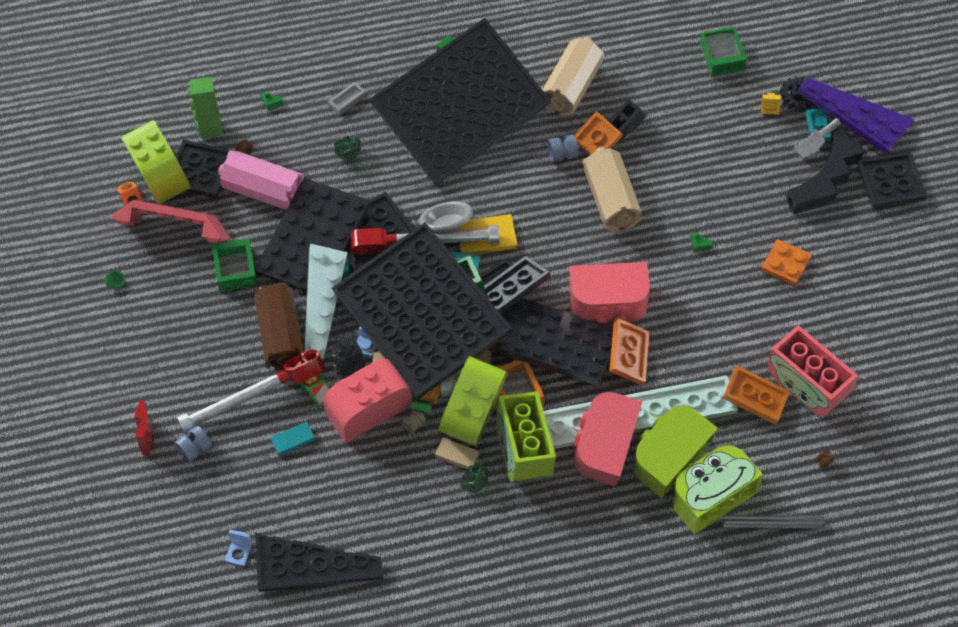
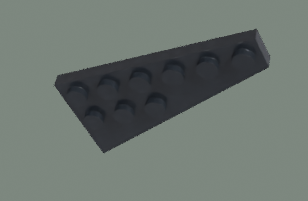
M255 532L259 592L383 579L382 561L379 556L358 552L350 553L343 551V549L325 548L323 545L297 540L289 541L277 536H263L261 533Z

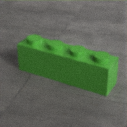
M212 77L190 80L191 87L187 88L196 131H200L201 138L223 136L222 122Z

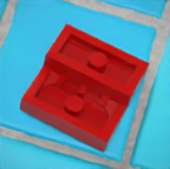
M140 400L134 415L138 427L135 437L141 454L150 456L153 443V429L145 402Z

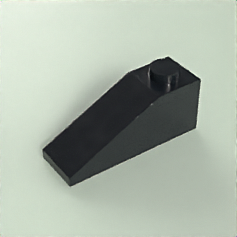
M628 98L608 122L623 134L619 139L620 141L636 129L647 114Z

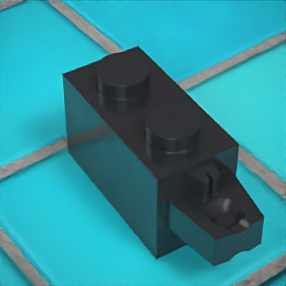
M345 336L338 339V344L332 346L333 355H331V358L334 362L333 369L335 373L345 379L364 368L363 352L353 336L348 339Z

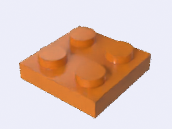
M597 111L575 134L576 142L590 155L600 147L611 149L623 136L619 130Z
M777 239L762 265L761 271L796 286L812 254Z

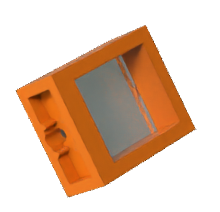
M513 360L507 365L496 366L507 371L508 374L500 396L538 391L542 406L544 405V394L529 363Z

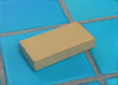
M446 438L442 439L435 453L436 458L470 471L473 470L480 455V451Z

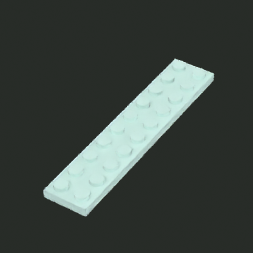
M721 376L624 395L642 401L633 434L644 432L647 429L651 430L657 417L660 415L664 416L675 406L684 405L692 407L706 419L737 413L736 405L722 399L729 382L728 377ZM591 402L544 411L554 449L574 444L578 429L582 430V428H579L583 413L589 410Z

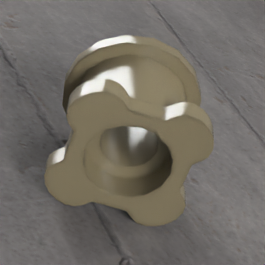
M412 410L411 415L407 418H400L402 427L412 437L416 435L415 431L425 426L424 421L426 419L420 411Z

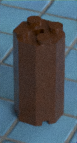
M285 282L272 286H260L257 289L258 292L254 295L266 368L271 370L270 366L274 367L277 372L285 370L284 364L287 360L303 353L293 289L288 287V284Z

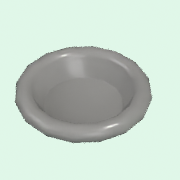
M461 201L441 203L426 210L420 216L419 225L426 222L435 233L456 231L472 218L473 208L468 203Z

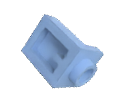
M360 327L357 343L362 349L363 357L373 359L376 347Z

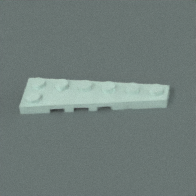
M310 244L304 352L316 349L323 361L337 296L332 287L341 282L347 252Z

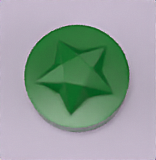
M112 270L106 274L104 281L108 288L116 290L124 285L125 277L122 272Z

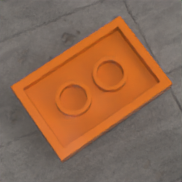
M620 318L614 320L610 372L639 385L646 382L649 331Z
M736 365L722 399L776 425L790 391Z

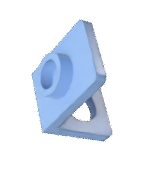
M230 530L229 535L232 543L225 561L245 566L252 548L250 536L244 532ZM235 550H242L244 556L236 560L232 557V553Z

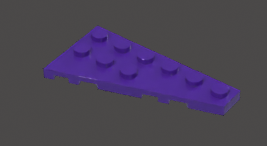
M809 77L797 90L803 97L835 119L837 118L842 124L885 154H888L915 120Z

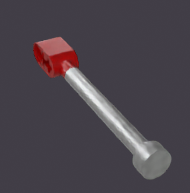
M491 225L486 230L435 233L442 243L489 241V244H499L498 225ZM382 228L356 229L351 232L352 252L355 254L382 253L388 246H392L407 234L387 235V231Z
M310 349L287 360L284 364L285 370L190 416L187 413L178 416L177 418L184 433L187 435L188 431L193 429L194 426L289 380L293 384H299L322 373L325 365L318 350Z

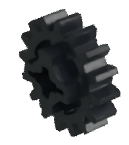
M795 76L794 80L788 78L787 82H783L780 89L781 100H783V105L788 104L789 110L793 107L795 112L798 109L804 112L805 108L811 110L812 106H816L797 92L805 81L804 76L801 79Z

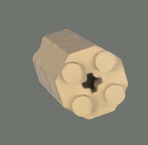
M585 37L584 39L578 38L570 41L542 89L551 100V104L546 107L550 112L555 113V111L560 112L559 115L563 117L573 114L601 66L605 54L591 38Z
M606 147L598 148L596 152L583 160V165L604 227L613 232L620 231L619 228L624 227L625 230L630 229L641 221L640 214L642 211L620 152L610 148L606 149Z

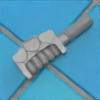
M836 118L819 132L816 129L813 130L814 133L805 138L801 144L794 145V149L802 159L810 157V154L815 155L819 152V148H822L823 144H825L823 137L839 126L841 122Z

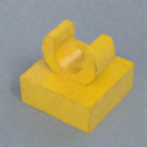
M775 93L763 94L761 114L779 115L781 95H775Z

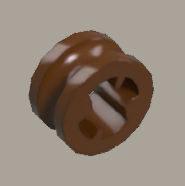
M248 140L240 141L235 147V151L250 155L254 150V147Z
M829 450L823 451L815 458V462L820 464L819 467L821 469L828 467L835 460L833 455L830 456Z

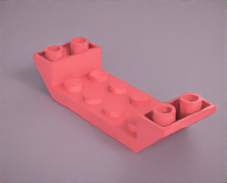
M132 200L111 217V219L117 220V224L134 226V223L141 224L142 213L154 215L156 212L155 216L172 218L174 215L173 219L190 222V219H192L191 223L203 225L202 237H207L208 242L223 243L224 240L230 241V236L216 215Z

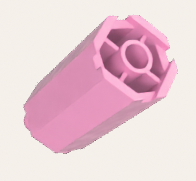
M232 150L228 152L225 163L221 164L218 170V174L221 175L220 184L222 188L285 210L289 207L304 179L302 173Z

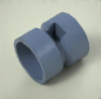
M574 134L563 136L562 139L559 137L548 139V150L552 162L563 161L564 157L567 159L578 158V146Z
M195 426L188 431V436L183 435L174 442L179 453L189 463L199 456L198 452L203 453L212 447L210 439L199 426Z

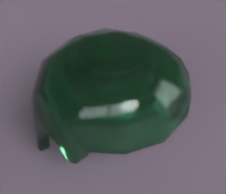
M346 136L343 140L341 139L334 143L333 152L340 159L353 160L360 154L361 140L358 136L355 139Z
M476 462L478 466L470 465L466 469L460 481V487L470 493L481 491L488 482L489 471L483 464Z

